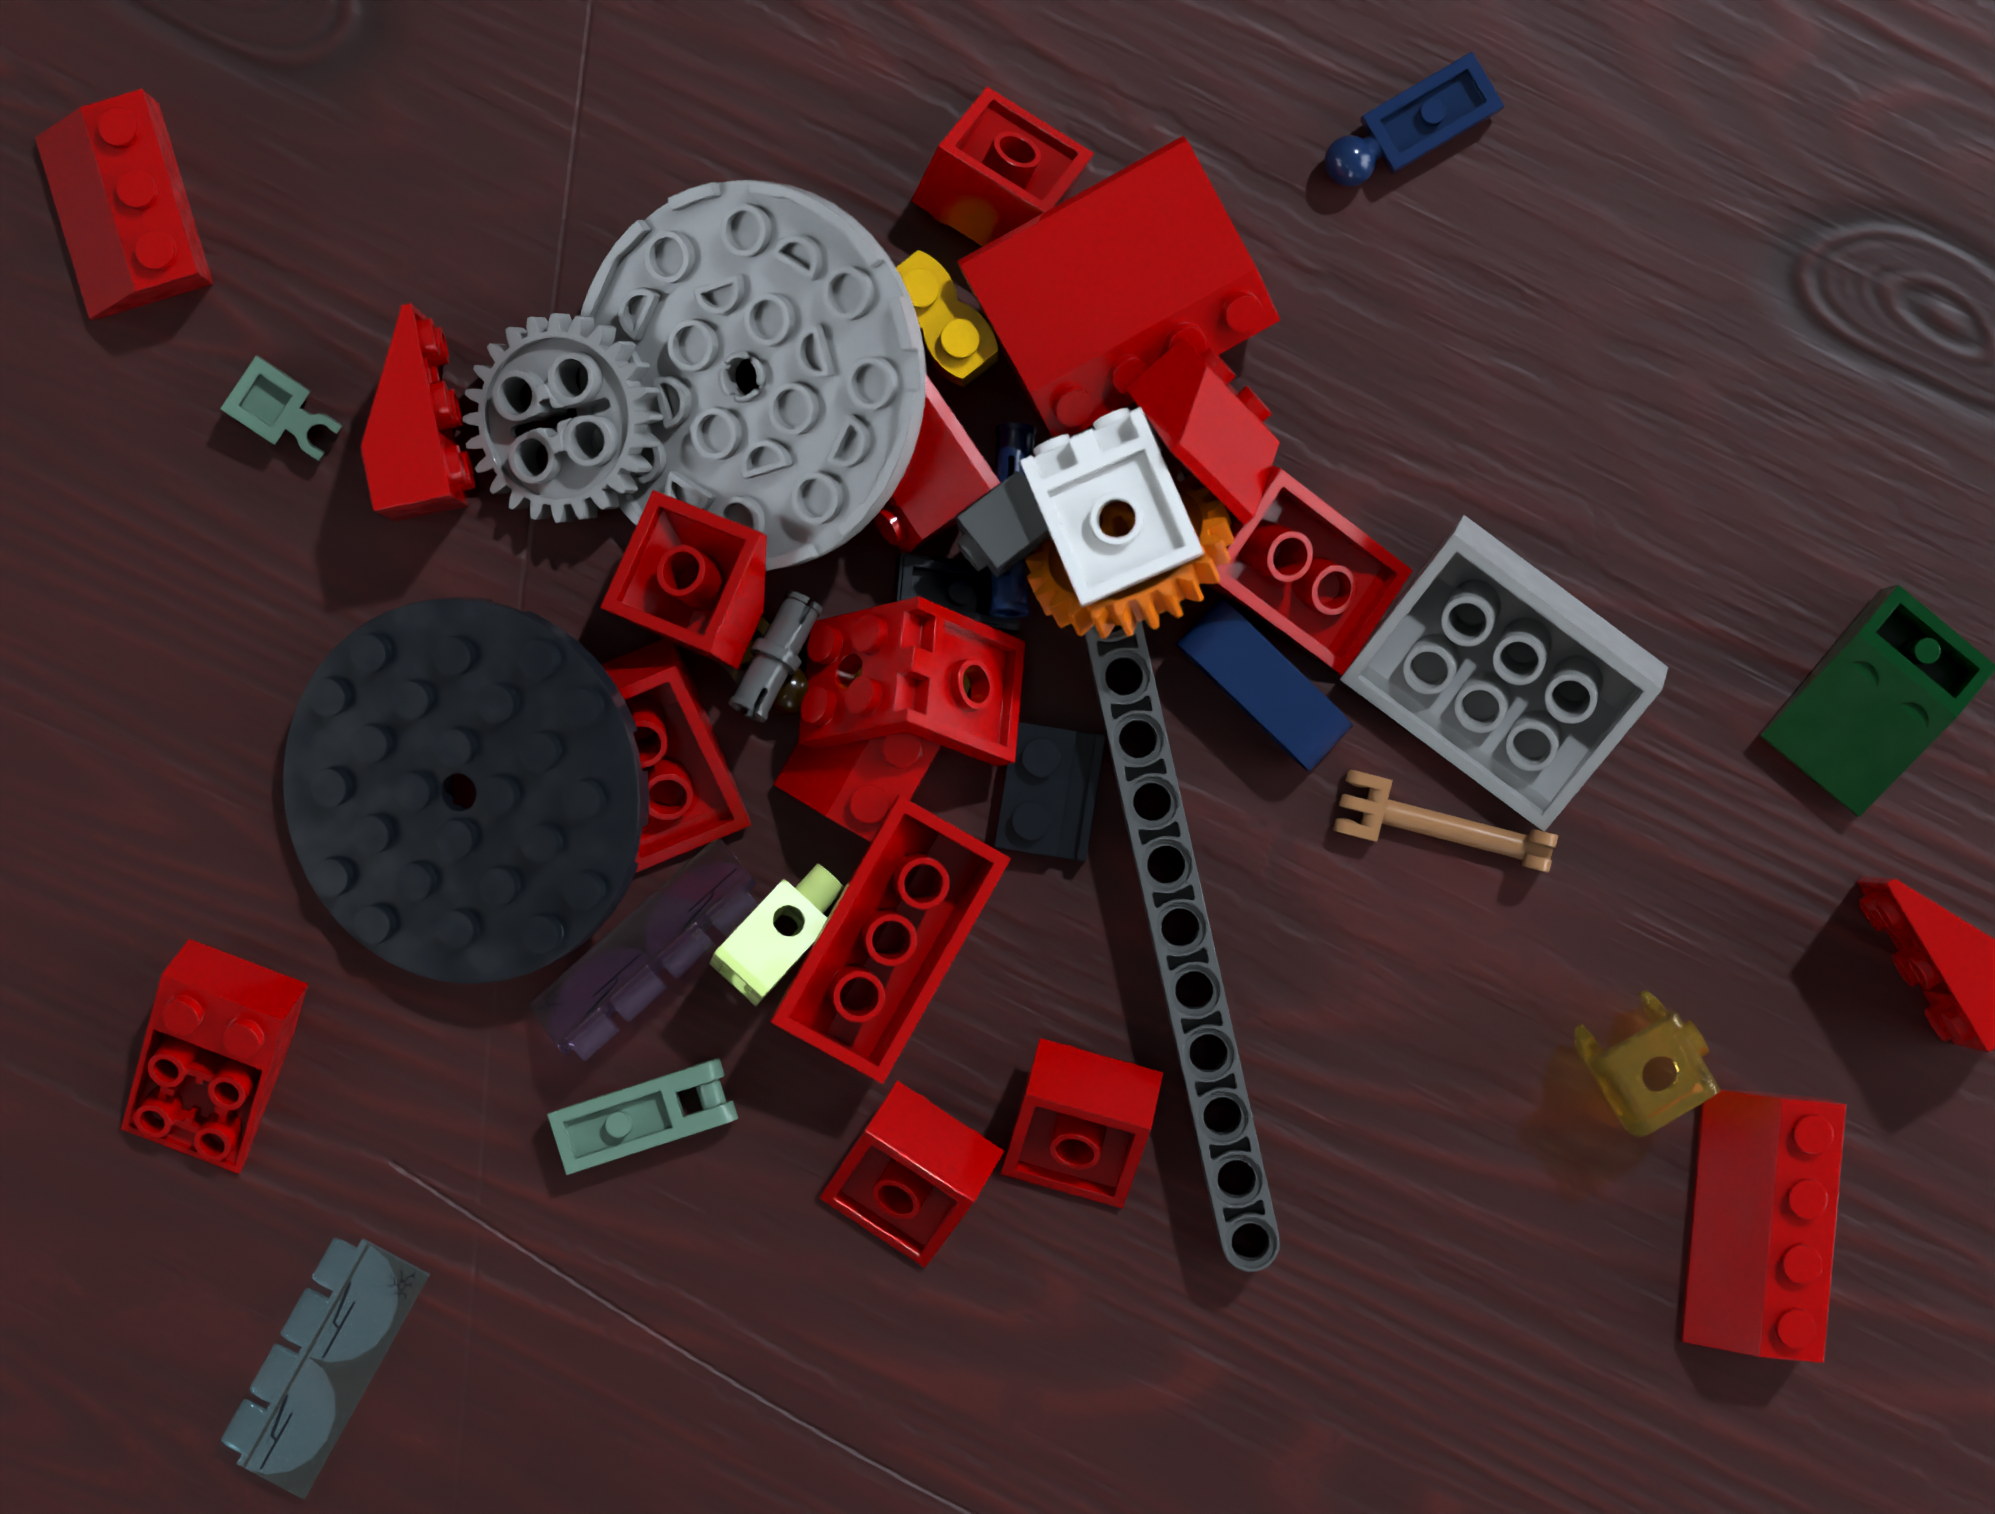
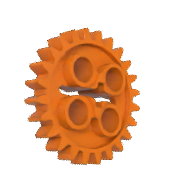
M1175 466L1169 473L1205 555L1083 607L1053 537H1051L1034 550V554L1026 557L1025 561L1031 572L1027 575V579L1046 616L1053 614L1060 628L1072 623L1079 636L1084 635L1094 625L1101 639H1106L1115 625H1122L1126 636H1132L1137 622L1146 620L1148 625L1154 630L1159 626V614L1168 611L1173 616L1179 618L1183 615L1179 602L1185 598L1199 602L1204 599L1199 588L1200 583L1212 584L1220 581L1215 566L1230 563L1231 558L1226 546L1234 543V537L1229 527L1232 522L1225 505L1194 474L1185 479L1181 467ZM1115 501L1106 505L1099 516L1101 531L1106 536L1112 538L1126 536L1134 528L1136 522V514L1133 507L1122 501Z

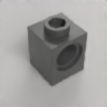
M1018 470L957 517L958 530L962 533V536L955 540L963 555L978 572L988 566L998 579L1049 540L1052 535L1028 480Z

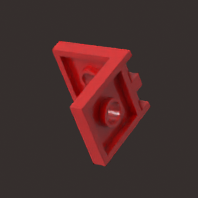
M920 596L817 620L810 631L807 645L806 674L808 676V691L801 703L798 743L819 750L909 732L994 766L1015 763L1026 641ZM863 665L861 676L855 679L857 671ZM964 673L967 675L971 684L970 699L966 695L963 687Z

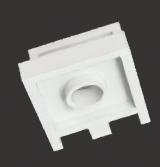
M1141 407L1131 412L1128 408H1122L1106 414L1092 423L1095 431L1090 429L1070 438L1069 434L1057 436L1036 446L1033 449L1036 457L1031 455L1020 460L1083 607L1205 555L1160 452L1163 449L1159 439ZM1115 501L1130 504L1136 514L1134 528L1129 534L1120 538L1106 536L1099 526L1101 511L1106 505Z

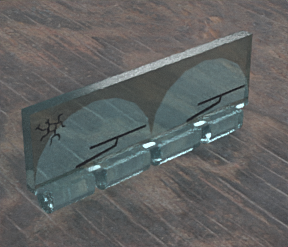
M333 1238L312 1275V1279L315 1282L333 1291L331 1296L328 1298L315 1290L305 1288L280 1333L284 1338L301 1347L299 1353L297 1354L282 1345L274 1344L249 1388L250 1392L269 1402L270 1405L265 1409L252 1401L244 1399L221 1438L225 1445L242 1454L237 1464L292 1494L305 1499L430 1274L362 1238L357 1248L341 1239Z

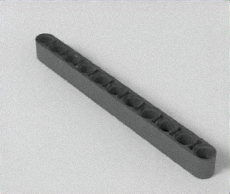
M1142 621L1137 622L1132 636L1127 637L1122 628L1119 631L1111 632L1106 639L1100 638L1094 625L1083 635L1218 1240L1227 1260L1233 1266L1246 1272L1259 1271L1268 1267L1276 1259L1280 1249V1237ZM1128 660L1138 667L1141 673V683L1136 692L1130 695H1119L1108 688L1105 681V672L1112 662ZM1140 721L1145 723L1154 733L1155 745L1153 750L1143 758L1128 756L1119 744L1120 732L1130 722ZM1147 783L1161 786L1169 798V806L1166 813L1155 821L1141 818L1133 806L1135 792ZM1160 846L1175 848L1180 853L1183 862L1180 875L1168 883L1155 881L1147 869L1149 855ZM1184 908L1193 914L1196 920V932L1189 942L1182 945H1174L1164 939L1161 932V923L1169 911ZM1190 971L1203 973L1210 982V994L1207 1000L1196 1007L1182 1005L1175 994L1178 979ZM1204 1034L1218 1036L1224 1045L1222 1060L1217 1066L1210 1069L1196 1067L1190 1060L1189 1050L1192 1042ZM1218 1097L1232 1099L1238 1107L1236 1122L1231 1128L1224 1131L1212 1130L1204 1122L1203 1113L1206 1105ZM1232 1160L1244 1161L1252 1169L1250 1184L1239 1193H1228L1223 1191L1218 1185V1173L1221 1167ZM1246 1223L1258 1224L1266 1232V1241L1263 1248L1253 1255H1242L1232 1248L1234 1232L1239 1226Z

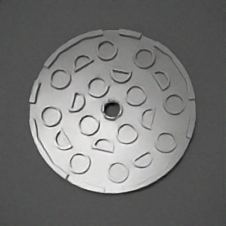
M737 180L721 183L711 182L687 189L669 197L667 204L654 211L645 220H637L619 238L599 267L590 285L580 316L593 317L595 328L598 325L615 327L614 343L618 341L633 342L636 346L628 362L649 363L651 367L639 380L641 386L658 387L660 390L657 396L646 402L647 410L663 414V420L648 424L646 432L661 442L660 447L642 449L640 455L649 462L652 469L650 472L631 471L630 475L634 479L638 490L636 493L625 494L616 491L619 507L637 526L652 490H655L764 533L767 536L766 571L803 564L824 556L859 533L880 512L894 493L907 469L917 442L925 403L926 369L919 322L910 295L887 253L861 224L835 204L812 192L770 181ZM744 359H752L751 364L754 366L757 375L756 383L760 385L758 389H753L748 395L739 389L735 376L738 365ZM583 364L580 366L579 376L581 392L585 390L588 383V373ZM606 399L586 409L576 408L577 417L606 411L610 407V402ZM597 426L592 436V445L595 452L599 455L603 450L604 435Z

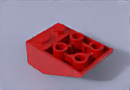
M412 303L401 305L361 443V452L373 511L393 521L467 507L469 503L466 490L475 488L474 472L467 451H460L458 444H456L453 428L463 425L459 400L455 389L448 390L441 372V365L450 364L449 350L443 328L441 326L435 327L433 319L427 318Z
M1863 877L1856 881L1865 895L1858 900L1865 917L1877 932L1885 929L1898 950L1891 955L1892 960L1909 986L1914 987L1917 984L1920 986L1931 1005L1924 1010L1925 1015L1937 1035L1944 1042L1951 1039L1954 1045L1985 1052L1995 1049V939L1895 878Z
M188 939L161 974L121 1130L240 1174L293 1039L308 983Z

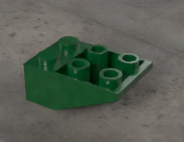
M1899 584L1883 588L1877 592L1759 736L1856 817H1860L1959 716L1993 675L1995 664Z

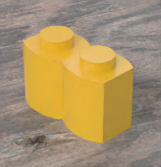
M917 250L896 267L910 295L919 322L921 337L924 338L930 360L947 380L964 388L998 361V345L991 327L974 308L958 301L957 291L950 275L930 255Z

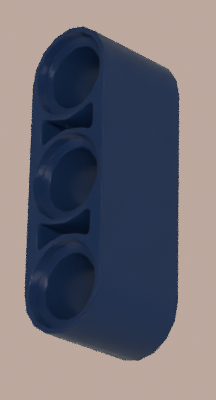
M1221 598L1176 643L1177 647L1279 747L1308 772L1353 727L1350 720L1239 612Z

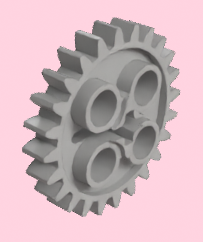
M551 313L549 322L546 317L527 318V331L522 327H508L505 329L509 346L489 343L487 349L495 362L493 366L475 365L473 368L475 373L484 381L482 389H467L465 391V395L468 398L479 403L478 412L463 416V422L478 426L479 435L471 438L466 443V447L469 449H484L486 456L478 463L475 470L477 473L496 472L497 476L492 482L490 491L492 494H503L512 491L509 499L510 509H527L530 506L531 518L535 520L549 519L551 515L555 522H573L575 515H577L579 520L597 518L598 507L602 510L619 507L616 491L621 494L636 493L638 488L630 475L631 471H651L652 466L640 454L643 448L660 447L661 444L657 438L646 433L648 424L663 420V414L647 410L646 402L657 396L660 390L658 387L641 386L639 380L651 367L649 363L628 362L636 345L630 341L614 343L615 327L598 325L595 328L594 318L589 316H575L572 321L570 314ZM582 364L588 373V383L583 392L579 390L576 383V374ZM526 382L532 390V401L528 409L524 407L521 399V392ZM606 399L610 402V407L606 411L562 420L557 424V428H537L519 437L515 434L518 426L532 421H544L563 416L567 413V408L586 409ZM597 426L604 435V446L599 455L595 452L592 445V436ZM542 444L548 452V464L544 471L540 469L537 462V453Z

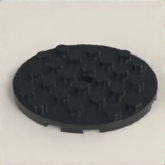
M469 596L442 597L410 603L389 610L367 621L350 633L329 653L316 669L304 689L294 712L284 755L283 792L289 832L297 857L314 891L335 920L367 949L397 967L434 980L460 984L498 982L534 972L562 959L594 935L613 914L635 875L639 864L635 860L639 850L643 826L648 825L650 799L648 771H642L639 751L633 732L638 731L625 699L597 659L559 626L529 610L521 611L508 605L492 602V599ZM455 774L466 775L475 785L476 799L470 808L460 804L455 805L452 802L455 799L452 793L453 776Z

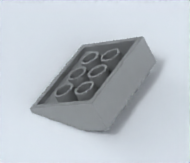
M1463 515L1396 602L1340 680L1545 832L1662 691L1668 667L1475 522Z

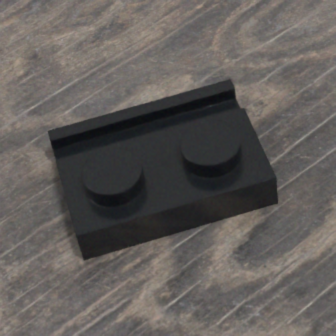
M1022 722L1018 723L1015 763L1007 764L995 841L996 848L1086 862L1105 735Z

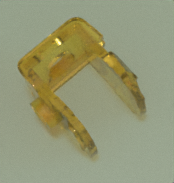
M1647 990L1638 994L1641 997V1004L1652 1024L1609 1050L1603 1049L1583 1024H1580L1575 1029V1047L1577 1052L1589 1068L1606 1098L1607 1106L1620 1119L1625 1130L1637 1137L1654 1132L1715 1096L1720 1091L1714 1077L1702 1057L1710 1052L1696 1026L1690 1020L1683 1023L1678 1013L1674 1010L1667 1012L1659 999ZM1657 1056L1671 1058L1676 1067V1077L1673 1083L1661 1091L1647 1089L1642 1080V1070L1645 1064Z

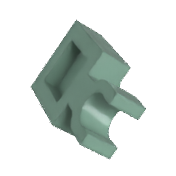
M258 355L255 356L220 408L274 445L285 430L289 431L297 438L300 448L318 461L325 452L310 443L308 439L309 429L313 425L323 424L337 434L343 426L326 414H312L303 409L301 406L311 391Z

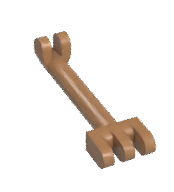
M1348 769L1345 782L1356 787L1370 789L1367 800L1342 794L1339 806L1363 812L1361 824L1350 819L1336 818L1333 831L1377 842L1381 825L1385 824L1522 860L1523 867L1549 873L1552 863L1550 859L1553 848H1556L1558 835L1532 829L1529 835L1390 800L1388 797L1393 780Z

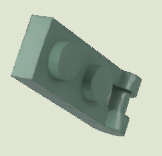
M720 1058L708 1060L549 1112L547 1116L566 1175L739 1119L733 1100L726 1101L719 1078L724 1077L725 1074ZM695 1087L702 1110L685 1115L678 1092Z

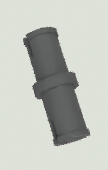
M786 591L783 596L784 600L764 638H757L752 645L750 652L754 657L734 696L728 702L729 706L735 711H740L741 707L745 708L742 715L754 721L766 722L768 712L788 674H796L802 662L798 654L817 618L823 612L822 607L816 602H812L810 606H807L806 604L810 598L798 592Z

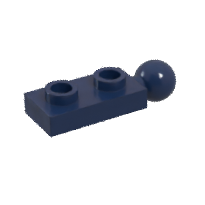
M1472 51L1362 115L1360 121L1368 136L1362 139L1358 136L1347 135L1336 139L1328 147L1325 154L1326 172L1339 185L1346 187L1357 186L1364 183L1371 176L1375 168V161L1382 157L1391 174H1394L1497 114L1504 108V104Z

